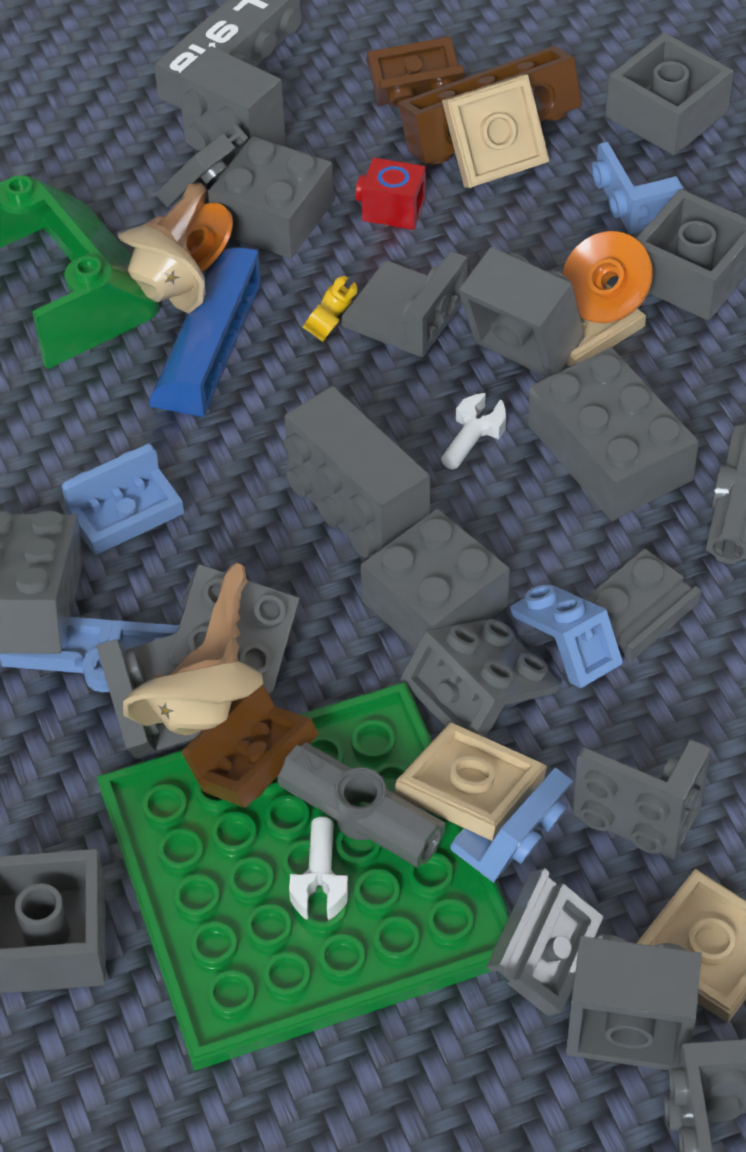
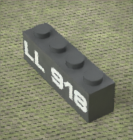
M227 0L154 64L158 98L181 109L177 75L210 46L256 66L263 58L268 57L284 39L296 32L301 25L302 15L299 0Z

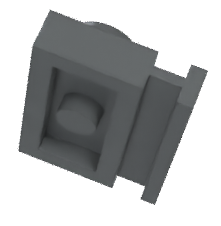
M235 124L225 134L223 133L195 154L155 194L168 207L180 197H183L188 184L202 183L206 188V184L227 168L224 161L248 137Z
M643 549L588 595L585 600L607 610L618 648L625 653V659L632 662L700 603L702 590L697 586L692 589L683 582L684 577L647 549Z
M542 868L530 872L486 968L491 972H500L507 978L505 983L544 1014L550 1016L562 1013L574 986L580 936L594 938L604 916L565 884L557 885L549 878L550 872Z

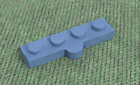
M70 617L61 654L0 653V661L2 667L83 673L85 681L91 689L98 692H110L96 645L118 639L125 649H130L176 634L179 625Z

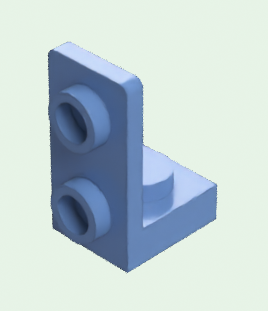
M609 143L598 144L597 161L592 164V175L596 186L599 189H604L609 198V206L613 216L621 219L629 234L643 231L680 189H684L677 176L634 187Z
M541 585L532 588L525 594L524 599L510 606L514 618L555 637L571 684L582 688L623 664L605 608L554 585Z

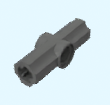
M746 423L735 426L727 452L726 465L721 464L712 505V509L715 510L706 546V551L712 553L717 561L728 564H736L738 561L746 559Z
M306 742L301 746L296 745L285 758L282 770L278 775L280 787L336 819L340 831L347 837L355 840L370 839L417 868L421 864H427L437 851L440 840L445 833V822L386 789L383 778L377 772L368 768L351 769ZM356 802H367V803H370L369 805H366V806H354V805H352L353 803H356Z

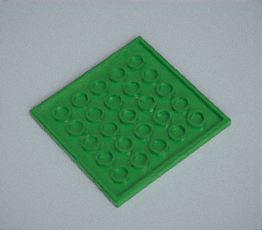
M406 682L299 714L311 718L319 734L310 745L351 769L368 768L377 772L383 778L386 789L395 793L396 780L432 743ZM183 750L96 776L193 1071L491 972L486 966L510 914L496 883H493L451 850L450 845L464 829L455 823L422 809L445 822V833L427 864H421L417 868L370 839L355 840L347 837L340 831L336 819L280 787L278 776L265 788L262 795L253 800L246 808L203 792L182 755ZM356 802V803H353L352 805H354V806H366V805H369L370 803H367V802ZM323 816L331 819L334 824L331 870L335 875L348 876V900L343 909L331 920H328L327 894L323 892L322 885H318L316 891L308 898L309 911L308 919L306 920L297 912L290 901V874L302 875L309 869L311 823L313 819Z

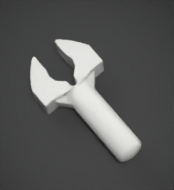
M485 393L476 394L462 400L456 408V422L463 424L464 427L442 455L441 460L445 467L452 470L458 468L481 436L488 435L499 440L506 430V411L502 400L497 403L491 414L483 415L479 419H477V416L485 408Z
M323 816L313 819L311 823L309 869L302 875L290 874V901L297 912L306 920L308 919L309 911L308 898L316 891L318 885H322L323 892L327 894L328 920L336 916L348 900V876L335 875L331 870L334 824L331 819Z

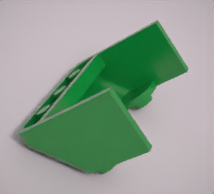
M17 175L0 182V248L44 228L72 261L67 266L64 274L66 286L71 293L32 311L42 362L47 370L153 319L159 313L161 303L148 298L138 283L131 278L127 270L132 256L85 202L30 176Z

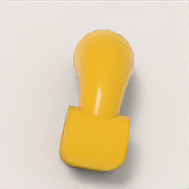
M346 276L336 278L334 284L328 287L320 305H317L302 326L322 342L325 341L333 327L338 324L340 319L337 317L352 303V298L357 295L358 288L355 282H353L349 289L343 286L348 279Z

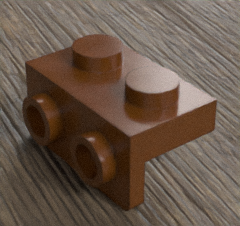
M451 36L368 51L366 56L378 106L390 104L393 107H399L398 102L465 77L464 66L457 63Z
M261 685L249 696L234 700L231 703L227 720L215 728L201 731L183 749L182 755L203 792L246 808L253 800L262 795L265 788L279 775L285 758L296 745L301 746L305 742L310 744L319 734L311 718L275 707L264 685Z

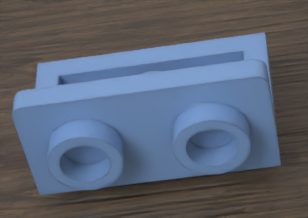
M151 444L125 452L118 458L90 471L82 472L62 484L67 514H78L79 533L94 555L100 554L184 514L183 501L160 471L157 453Z
M555 767L502 826L493 841L464 828L450 845L451 850L494 883L514 859L523 864L542 838L537 833L541 828L549 833L561 819L568 808V805L562 802L561 799L573 780Z

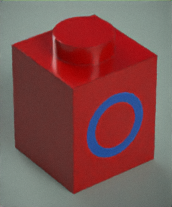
M373 157L367 174H360L356 185L355 199L362 202V221L415 230L426 200V166Z

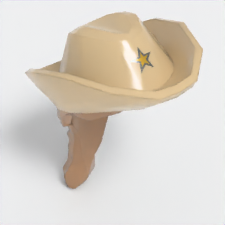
M202 183L188 184L181 200L163 217L157 216L144 225L118 233L120 241L135 247L127 270L145 295L155 302L170 299L177 309L189 314L203 303L206 294L203 273L187 248V228L193 221L197 211L204 206L208 190Z
M238 563L231 565L223 577L220 595L213 608L203 644L187 655L169 675L157 674L153 679L142 683L127 694L123 700V716L142 726L163 722L168 730L177 735H192L201 730L215 728L226 721L231 702L249 696L263 684L262 672L239 662L237 655L240 647L237 639L241 636L237 626L240 620L238 611L240 609L241 592L247 583L245 567Z

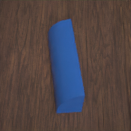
M248 248L223 250L218 258L208 267L204 275L206 294L203 303L190 314L187 313L151 394L149 407L205 417L261 285L258 250Z

